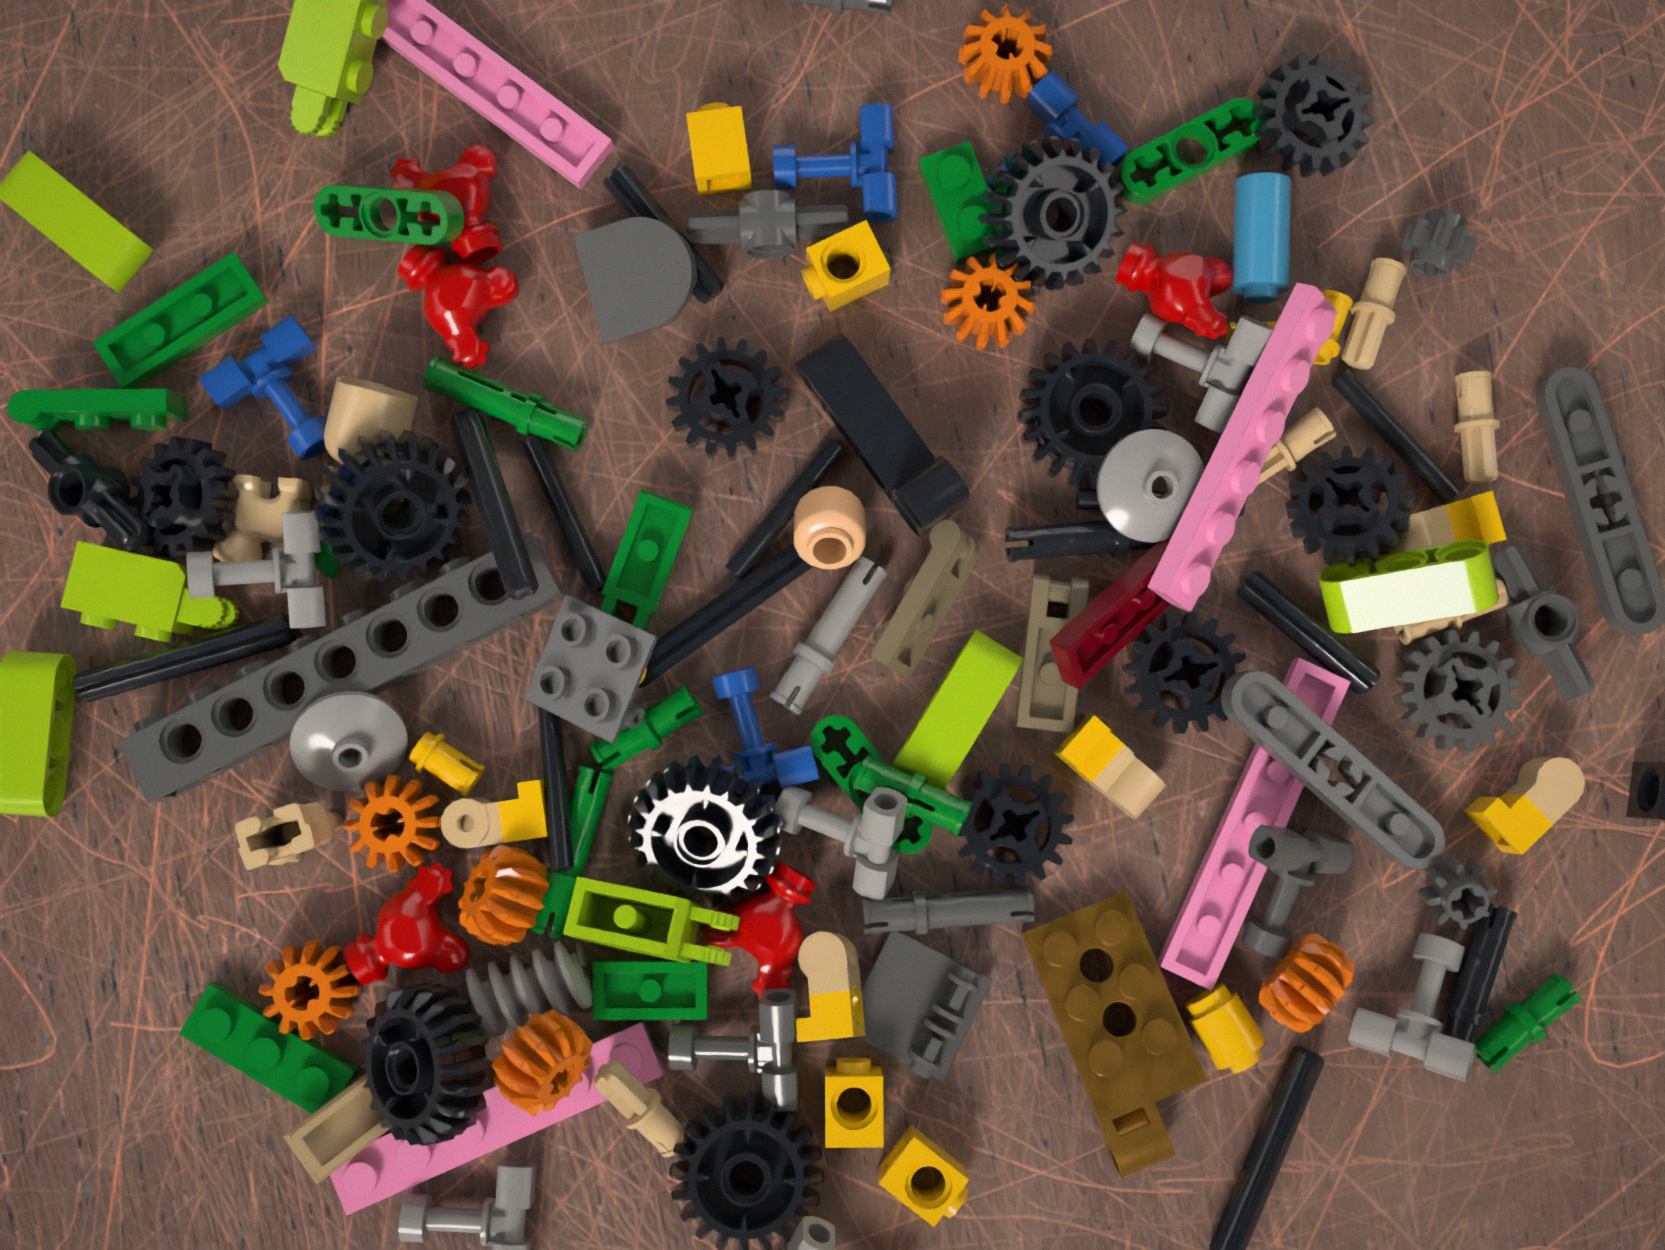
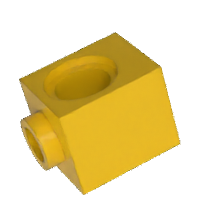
M709 103L698 108L697 112L686 113L694 174L699 196L753 189L741 106L730 107L726 103Z
M867 220L807 247V267L801 270V274L812 298L818 300L823 297L831 312L888 285L891 269ZM846 259L853 262L858 271L851 278L839 279L829 272L828 267L836 260Z
M842 1057L836 1060V1066H825V1148H884L883 1073L881 1066H871V1059L865 1057ZM852 1087L863 1089L870 1096L867 1107L858 1113L844 1111L837 1102L844 1090Z
M913 1125L908 1127L877 1168L878 1184L933 1227H935L943 1215L948 1218L954 1216L969 1194V1189L965 1186L969 1181L965 1166ZM931 1166L941 1171V1181L933 1189L920 1190L911 1183L914 1173L922 1167Z

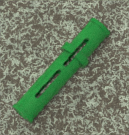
M438 355L430 361L423 377L425 382L423 388L444 395L487 415L506 421L516 426L518 433L527 437L535 434L556 442L573 452H577L584 443L589 430L588 424L590 420L546 402L544 395L537 392H532L529 395L515 390L477 372L460 367Z
M581 765L578 769L579 774L569 805L575 868L561 872L552 871L551 865L550 868H547L545 880L549 883V889L543 896L542 904L544 908L540 909L536 916V925L533 928H529L532 932L544 935L551 912H554L555 917L549 937L561 940L565 938L563 931L577 876L582 877L611 782L615 777L600 771L594 791L589 793L588 790L595 770Z

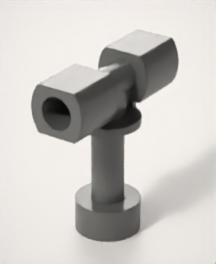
M1260 825L1251 836L1248 849L1249 857L1268 867L1279 877L1263 918L1250 917L1242 936V941L1248 947L1261 954L1273 958H1285L1293 934L1284 926L1300 886H1313L1316 878L1313 876L1315 872L1344 874L1353 861L1354 844L1333 832L1307 830L1301 836L1287 827Z
M788 988L763 990L759 1001L760 1025H752L749 1037L701 1036L698 1024L673 1023L668 1046L671 1070L695 1071L699 1059L748 1060L750 1072L762 1073L763 1108L766 1109L767 1103L770 1102L777 1105V1112L796 1110L801 1097L800 1059L792 1057L791 1042L795 1041L797 1035V991Z

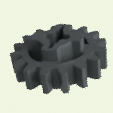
M1456 630L1440 632L1439 641L1433 636L1420 639L1419 645L1423 654L1416 651L1405 652L1402 657L1411 668L1406 672L1394 673L1393 677L1398 682L1405 684V692L1398 693L1392 697L1393 702L1407 703L1409 710L1400 718L1402 724L1418 722L1420 725L1415 734L1417 740L1428 741L1436 735L1435 749L1451 750L1455 744L1458 751H1474L1475 740L1481 745H1492L1496 742L1492 728L1497 730L1511 729L1513 725L1504 714L1506 710L1521 709L1522 703L1510 698V690L1522 686V680L1516 678L1508 679L1506 671L1514 665L1515 661L1513 658L1498 660L1495 657L1500 643L1494 640L1479 646V632H1464L1459 639ZM1452 654L1466 656L1478 665L1475 667L1464 666L1460 657L1454 658ZM1427 676V682L1424 690V681ZM1457 681H1459L1463 689L1456 694L1458 700H1454L1451 692L1457 689ZM1444 714L1450 715L1454 723H1460L1463 728L1458 729L1447 726L1436 717Z

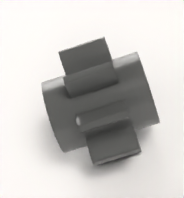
M1433 209L1427 212L1425 219L1416 217L1414 224H1408L1400 250L1412 253L1409 267L1413 271L1431 278H1447L1450 276L1452 269L1460 271L1463 264L1470 263L1478 238L1466 235L1468 220L1464 216L1449 210Z
M1448 854L1446 861L1425 869L1427 873L1426 887L1418 889L1417 894L1427 905H1430L1428 913L1438 924L1442 925L1451 917L1464 930L1467 929L1468 923L1490 915L1488 912L1489 897L1497 894V889L1485 879L1487 871L1475 859L1468 861L1463 867L1452 854Z

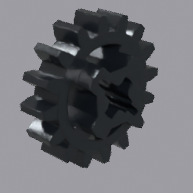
M1319 53L1309 62L1304 54H1300L1290 63H1282L1269 75L1270 79L1258 89L1257 94L1263 101L1252 109V115L1264 119V124L1254 133L1256 137H1269L1271 144L1265 151L1267 157L1275 155L1277 152L1284 156L1281 164L1282 170L1287 171L1297 163L1300 164L1301 177L1307 178L1317 170L1325 177L1357 158L1356 151L1368 144L1370 138L1363 130L1374 123V116L1363 113L1362 107L1371 101L1372 98L1370 94L1358 95L1355 87L1359 85L1362 79L1359 74L1349 79L1343 76L1345 70L1344 61L1340 60L1329 68L1327 67L1324 53Z
M718 337L716 351L710 353L702 343L697 344L698 359L694 363L682 356L678 360L682 371L685 373L684 376H669L668 379L670 388L678 392L679 395L666 399V406L670 411L682 413L671 422L675 431H684L689 428L690 432L685 440L687 446L693 449L701 441L705 442V453L707 458L710 459L714 458L719 448H726L730 461H735L738 453L737 447L744 445L752 455L757 454L755 439L761 436L772 442L775 438V432L769 425L770 421L784 422L785 411L774 406L775 403L787 399L786 388L773 387V384L782 377L779 366L765 370L764 366L768 359L767 352L762 349L753 357L749 356L747 340L744 339L739 341L735 350H728L724 337ZM722 365H734L747 371L740 375L724 370ZM702 375L705 379L702 394L693 399V403L690 404L693 386ZM716 381H719L723 390L726 389L731 396L736 395L738 418L734 417L731 409L728 410L723 403H719ZM764 394L762 411L752 424L748 416L751 404L759 400L760 396ZM713 423L730 428L733 434L715 433L704 428L703 425L705 427Z
M173 436L170 438L169 445L158 442L154 444L155 459L147 457L140 459L141 467L145 472L142 477L131 478L130 482L134 487L138 488V494L130 498L127 505L137 508L138 516L148 525L151 539L143 546L154 547V555L186 560L187 552L212 551L213 553L211 539L225 541L227 538L222 524L224 520L235 521L237 516L228 509L229 501L239 498V491L231 490L228 486V483L236 476L235 469L222 467L227 455L225 452L213 450L212 443Z
M1343 446L1341 458L1333 460L1328 452H1321L1322 466L1316 469L1312 465L1303 464L1301 470L1305 483L1291 481L1289 485L1291 497L1295 500L1286 502V511L1288 518L1294 519L1290 523L1294 539L1305 537L1303 545L1308 555L1322 548L1325 564L1328 565L1335 561L1337 555H1345L1348 566L1355 567L1357 555L1365 553L1373 563L1379 561L1377 547L1383 544L1387 548L1395 550L1398 547V536L1394 530L1409 532L1411 527L1410 516L1406 512L1414 510L1413 494L1406 492L1409 489L1406 473L1394 475L1395 464L1394 459L1391 457L1384 459L1379 464L1375 463L1374 449L1369 447L1363 452L1361 458L1353 457L1350 446ZM1383 492L1389 502L1384 516L1380 513L1379 506L1377 505L1381 502L1380 495ZM1315 497H1317L1322 507L1317 511L1318 518L1314 521L1311 515V507Z
M1196 612L1184 614L1181 625L1178 624L1173 614L1163 616L1161 618L1163 631H1160L1152 624H1148L1142 630L1144 637L1147 639L1146 644L1134 641L1128 646V649L1138 656L1137 661L1122 665V671L1135 674V682L1126 686L1124 691L1125 694H1140L1142 700L1134 709L1136 713L1142 714L1153 710L1155 714L1152 726L1155 728H1162L1169 719L1172 720L1174 734H1185L1189 721H1191L1197 733L1209 731L1208 716L1218 723L1227 721L1229 718L1224 713L1221 704L1222 689L1226 681L1235 673H1238L1235 670V664L1241 663L1247 658L1245 653L1237 652L1231 654L1228 646L1236 638L1235 634L1231 632L1220 637L1217 636L1215 632L1218 620L1215 618L1207 620L1201 627L1198 626ZM1191 638L1204 643L1214 654L1208 656L1195 649ZM1163 644L1161 647L1163 658L1157 670L1149 673L1151 659L1158 647ZM1182 665H1192L1193 667L1205 666V670L1196 672L1195 676L1188 679V683L1187 681L1177 682L1176 679L1164 681V677L1174 674V671L1179 670ZM1220 674L1218 688L1210 699L1207 690L1214 676ZM1164 691L1175 697L1183 711L1165 704L1156 695V692Z
M1001 763L998 770L999 777L993 779L990 773L982 769L978 772L979 780L982 784L978 789L967 784H963L961 787L963 793L973 804L958 834L960 837L964 836L966 843L962 844L956 852L961 858L974 854L976 859L972 864L971 871L976 875L990 867L992 868L991 882L993 884L1000 885L1005 874L1010 873L1014 884L1017 887L1024 886L1025 872L1031 871L1039 880L1046 878L1045 870L1042 866L1046 860L1057 865L1062 864L1063 860L1055 849L1058 844H1072L1073 839L1067 834L1061 833V825L1074 821V815L1059 812L1058 806L1068 797L1065 792L1050 794L1047 791L1053 779L1050 775L1045 774L1035 782L1031 780L1032 766L1023 764L1018 776H1013L1009 764ZM1004 787H1022L1037 797L1023 804L1012 801ZM985 798L989 808L986 823L975 832V815L979 805ZM1006 810L1017 816L1022 814L1028 815L1024 817L1025 821L1018 825L1021 835L1017 838L1008 833L995 834L999 831L998 828L1005 823L1002 814ZM1048 819L1047 835L1042 846L1039 848L1035 842L1039 823ZM1000 845L1013 850L1019 861H999L989 856L986 851L993 850Z

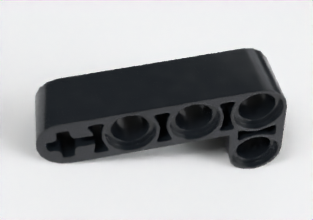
M839 331L794 363V367L804 384L898 513L918 537L921 538L938 522L946 520L967 504L970 493L960 475L942 455L935 458L858 351L842 332Z

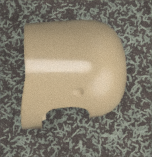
M346 376L337 377L324 430V443L328 453L337 462L344 464L338 456V448L346 449L352 455L360 451L357 445L358 435L366 436L373 445L378 444V436L381 429L389 430L397 441L404 429L411 431L418 397L371 381Z

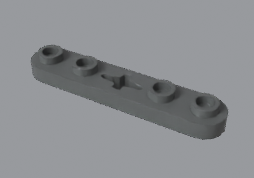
M1564 367L1546 376L1538 385L1535 395L1537 409L1603 616L1607 624L1617 633L1627 636L1647 634L1658 629L1665 620L1664 589L1599 387L1594 377L1587 371L1577 367ZM1597 490L1600 494H1609L1612 498V504L1607 505L1604 511L1602 508L1592 509L1590 505V498L1597 495Z
M1244 670L1235 673L1226 681L1222 689L1221 704L1229 720L1389 860L1401 867L1424 870L1432 867L1441 858L1445 848V835L1438 821L1279 680L1267 672ZM1315 754L1327 760H1341L1337 769L1351 786L1341 781H1326L1330 776V771L1320 759L1313 758Z

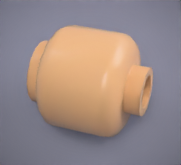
M823 486L810 490L800 499L794 511V546L804 561L821 569H839L850 565L860 557L866 546V511L860 499L851 491L838 486Z

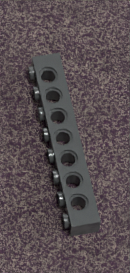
M530 532L522 535L539 584L538 590L534 595L526 596L522 600H513L506 593L498 600H489L484 592V584L491 574L498 572L492 549L491 552L471 561L469 556H464L442 566L438 570L441 577L422 587L419 582H412L396 589L388 595L391 603L373 612L368 607L345 615L337 621L340 629L320 638L318 633H314L292 642L286 647L289 652L287 656L271 664L268 659H262L241 668L235 673L238 680L220 690L217 685H211L190 694L184 699L187 706L169 716L166 711H160L137 721L133 725L136 732L118 741L147 802L171 801L290 740L291 730L297 717L308 705L321 697L342 691H360L378 695L564 600L567 594L539 539ZM454 597L458 604V615L451 624L440 626L435 620V607L443 598ZM401 622L407 630L406 643L400 650L390 652L385 645V633L391 625ZM350 648L355 654L356 666L349 676L341 678L335 670V659L343 649ZM299 674L304 681L305 690L302 698L292 704L285 696V684L291 676ZM243 700H247L253 709V719L249 726L242 730L235 722L234 713L238 704ZM195 726L201 734L202 742L199 750L194 755H191L184 746V737L186 732Z

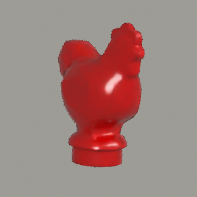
M478 144L470 146L464 150L453 167L432 174H428L421 169L420 161L417 158L409 160L399 158L396 165L390 169V177L393 178L391 187L446 191L455 196L460 202L464 212V226L461 234L452 241L451 250L453 253L458 254L461 263L478 265L492 259L501 252L503 246L498 237L500 235L499 228L491 223H484L492 205L491 182L497 177L498 173L496 156L490 148ZM431 210L417 212L422 221H434L440 225L439 214H435Z
M1136 241L1132 242L1121 262L1115 282L1128 287L1127 292L1130 293L1137 292L1138 290L1143 291L1148 297L1152 312L1169 322L1183 324L1192 329L1197 336H1207L1210 339H1216L1220 335L1227 334L1229 330L1227 325L1228 317L1220 313L1210 300L1214 296L1227 292L1233 282L1234 270L1224 259L1214 257L1203 258L1191 252H1176L1160 256L1156 254L1152 244L1145 246Z
M416 244L400 262L397 270L398 276L407 282L409 290L421 291L426 289L424 297L425 316L430 326L446 339L445 346L453 352L454 364L463 363L466 368L471 370L477 365L486 364L487 353L491 347L489 343L482 341L477 329L490 310L512 303L520 294L518 277L504 266H493L488 270L468 263H456L445 266V253L441 248Z
M781 860L777 862L772 873L765 877L770 888L767 893L748 896L730 909L718 908L713 910L740 917L737 931L730 930L726 932L702 924L705 941L711 945L720 948L740 947L758 960L757 978L751 982V988L757 991L759 1000L765 989H792L789 978L794 973L792 963L799 952L804 936L800 921L795 914V906L809 904L813 900L810 895L817 885L814 880Z
M435 862L430 867L421 865L418 869V875L408 881L407 888L386 901L379 910L376 936L358 933L354 941L344 946L343 952L346 962L355 978L362 985L367 986L376 980L384 981L389 974L390 964L414 970L434 967L440 973L449 974L462 970L468 964L471 949L467 941L460 935L445 928L436 906L444 893H449L454 889L452 883L453 871L451 869L444 868L440 862Z

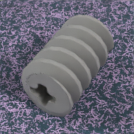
M576 939V949L573 954H569L561 941L554 942V959L551 961H547L539 947L532 949V967L526 968L517 954L510 956V973L506 975L502 973L495 961L488 963V979L484 982L481 981L473 968L466 970V986L474 1015L482 1016L481 1026L485 1027L494 1037L505 1034L507 1021L513 1028H516V1026L523 1027L529 1020V1013L533 1015L537 1012L543 1015L551 1010V1005L559 1014H569L572 1010L573 998L583 1009L593 1006V973L582 942Z

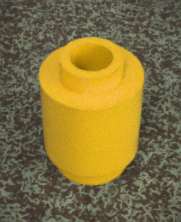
M1224 983L1216 984L1212 991L1209 989L1204 990L1185 1004L1186 1009L1191 1015L1188 1023L1218 1070L1230 1067L1234 1074L1253 1066L1263 1057L1259 1049L1266 1043V1038L1237 992L1230 993Z

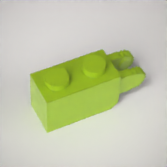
M294 0L278 67L284 80L297 84L291 105L293 110L290 111L291 117L289 118L292 121L291 126L295 127V131H300V134L313 136L314 134L316 137L329 139V137H334V134H338V129L341 128L340 122H343L348 102L360 105L362 95L367 92L373 79V65L371 62L377 40L382 37L387 27L388 10L386 6L388 0Z
M77 541L60 606L82 612L79 623L115 630L117 620L137 624L134 635L168 643L170 642L172 632L192 636L194 626L218 631L231 629L235 624L238 625L237 621L240 619L239 613H241L238 611L239 606L235 605L234 601L215 595L212 598L190 599L187 566Z
M577 876L563 934L588 943L691 964V960H697L729 967L732 953L716 946L707 945L704 947L695 945L700 924L726 932L730 930L737 931L740 917L704 909L691 900Z

